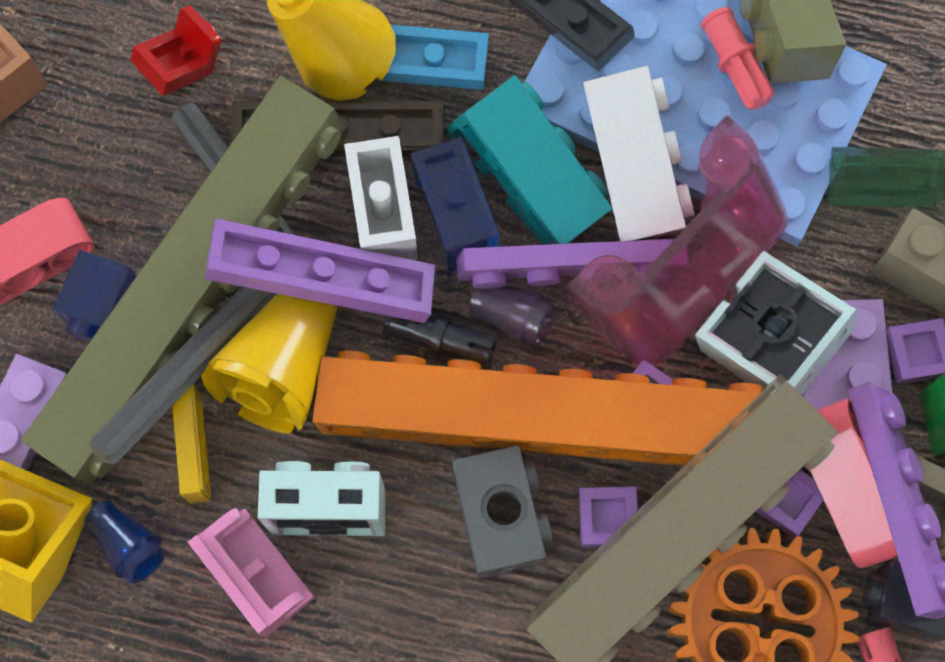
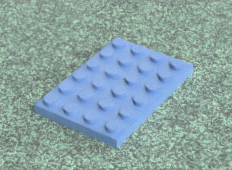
M600 0L633 26L635 37L599 72L550 34L525 82L529 83L541 97L544 108L541 111L553 127L559 126L569 135L571 140L600 153L583 82L648 65L651 80L660 77L663 79L669 104V110L659 112L663 132L675 130L682 159L681 163L672 165L676 186L687 184L691 197L796 247L802 241L887 65L846 46L829 79L770 83L775 91L770 103L764 107L749 110L745 107L728 73H721L717 65L720 58L706 32L700 26L702 20L709 13L719 8L729 7L733 11L734 18L747 42L753 44L754 37L749 22L742 18L740 12V0ZM759 62L761 68L763 69V71H764V73H765V70H764V67H763L762 62Z

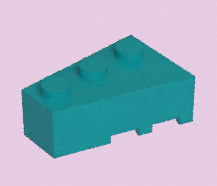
M514 75L443 130L453 142L462 136L480 157V159L474 162V166L484 178L492 173L509 196L506 199V203L542 245L568 244L613 209L605 199L608 192L601 179L593 171H585L573 155L576 152V148L569 135L559 126L553 127L541 110L544 108V104L537 91L529 83H521L516 75Z

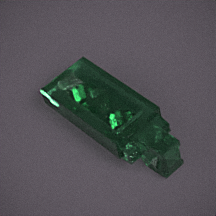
M832 147L829 163V185L825 192L826 200L831 205L936 207L938 201H945V151H940L939 149Z

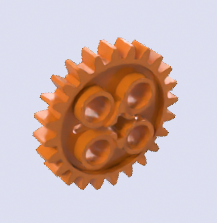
M749 528L744 534L742 546L737 542L724 553H721L716 548L705 559L708 565L705 566L700 563L704 567L702 574L689 588L680 593L686 597L684 602H674L667 606V611L682 617V623L669 628L667 635L684 638L685 646L672 654L673 658H691L692 662H726L716 651V640L721 632H730L740 639L743 646V653L738 662H775L774 653L780 642L792 644L800 655V662H854L847 654L841 651L842 645L859 642V636L844 630V623L859 617V614L854 610L842 609L840 604L841 600L852 593V589L848 587L834 589L831 581L837 576L840 569L838 566L821 571L817 567L823 553L820 548L806 557L800 554L802 537L796 536L784 547L781 546L779 529H773L768 533L765 542L760 543L755 528ZM728 575L740 576L748 583L750 597L746 604H736L727 598L723 584ZM786 585L796 586L804 592L807 606L802 615L793 614L785 608L782 602V591ZM713 610H720L730 615L750 618L764 610V617L768 622L808 626L813 630V634L811 637H805L787 630L775 629L759 637L760 630L758 626L748 623L716 621L711 617V612Z

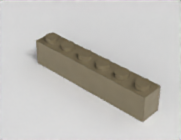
M780 374L530 613L526 630L558 662H610L619 650L616 643L631 628L636 633H639L649 626L661 611L658 603L673 589L678 593H682L699 578L704 570V567L700 564L716 548L722 553L730 549L744 535L747 527L743 523L756 510L761 507L767 512L787 495L791 487L786 482L803 466L807 470L814 469L829 456L835 447L831 440L838 434V431Z

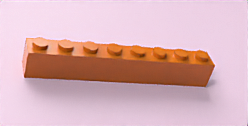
M346 350L338 352L337 358L321 356L312 422L320 433L324 435L497 450L519 445L521 452L685 466L754 400L764 388L753 383H733L729 385V390L706 388L705 381L693 378L672 380V385L649 383L647 376L632 373L618 374L615 376V380L593 379L591 372L581 369H562L559 371V376L536 374V368L521 364L503 366V371L482 370L479 363L469 360H450L447 367L425 365L426 360L410 355L393 356L392 362L372 361L371 356L366 353Z

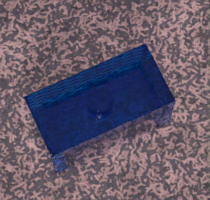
M463 137L411 153L413 177L416 185L421 186L444 249V262L447 270L457 269L456 259L463 248L499 247V232Z

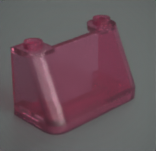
M728 115L707 135L700 147L697 169L705 175L707 183L706 193L699 204L702 208L701 212L642 274L631 263L620 256L605 255L597 257L588 263L567 285L569 306L626 358L638 366L642 360L647 361L653 366L660 365L667 360L736 286L737 282L763 251L767 252L777 242L787 226L788 214L785 204L755 141Z

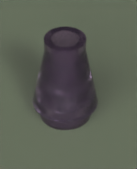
M504 287L476 288L470 301L469 310L483 317L521 345H525L528 342L539 345L550 329L555 313V305L546 302L544 294Z

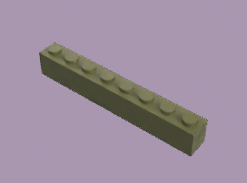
M281 75L278 77L20 440L22 443L73 478L91 485L97 477H104L114 465H108L92 453V448L89 444L90 439L216 313L214 309L226 292L232 293L239 287L237 285L204 279L211 232L215 219L277 231L280 224L278 218L289 202L296 203L303 196L311 180L309 174L320 158H328L340 141L342 125L332 106Z

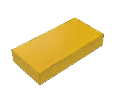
M193 384L172 405L180 495L190 504L210 501L209 498H212L203 398L200 391Z

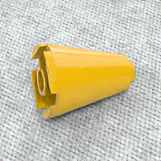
M267 0L269 11L302 80L320 97L334 101L358 98L367 93L364 88L375 80L376 77L381 81L389 72L396 54V35L385 15L371 4L363 0Z
M276 294L209 361L201 375L204 386L221 404H223L227 396L240 404L241 408L237 415L255 425L283 434L291 433L296 425L299 431L304 426L309 415L318 382L321 356L325 357L339 306Z

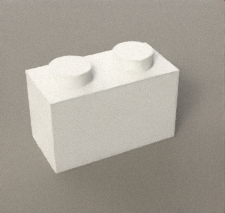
M399 136L344 144L360 248L410 260H418L416 237Z

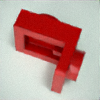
M187 6L180 9L175 29L133 46L130 61L162 96H165L212 74L221 45V38L209 22L205 21L192 6Z

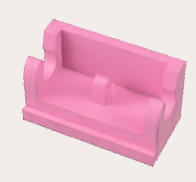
M237 508L232 509L202 533L188 541L189 545L255 631L264 638H267L315 599L245 508L240 512Z

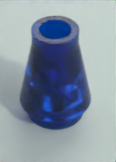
M111 500L98 503L86 515L84 523L92 531L117 578H126L131 584H136L151 576L163 563L166 552L161 547V537L118 509Z

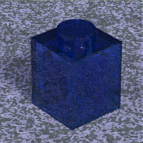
M79 249L53 307V311L67 324L66 332L90 342L137 276L129 266Z

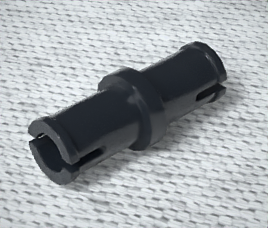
M443 313L439 317L430 315L425 323L392 317L407 322V326L385 319L383 336H391L427 348L428 355L440 358L442 354L460 360L474 361L479 363L481 368L485 370L490 366L493 357L488 353L473 349L472 346L476 345L495 352L498 342L497 335H489L453 323V317Z

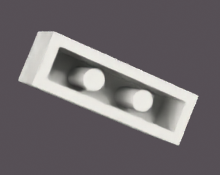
M647 65L583 82L620 241L646 240L687 230L684 218L694 216V210L688 185L676 186L672 165L681 163L682 159L675 130L663 132L659 112L669 110V104L662 77L651 80Z

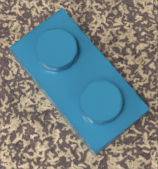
M391 25L396 35V54L389 72L381 81L484 90L489 33Z

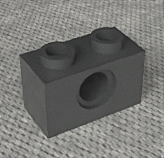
M518 445L452 460L453 475L477 579L543 565L546 559L544 549L553 547V539L546 514L536 516L531 494L540 492L533 459L523 461ZM497 499H509L518 506L520 516L512 524L499 525L490 519L487 513L489 505Z

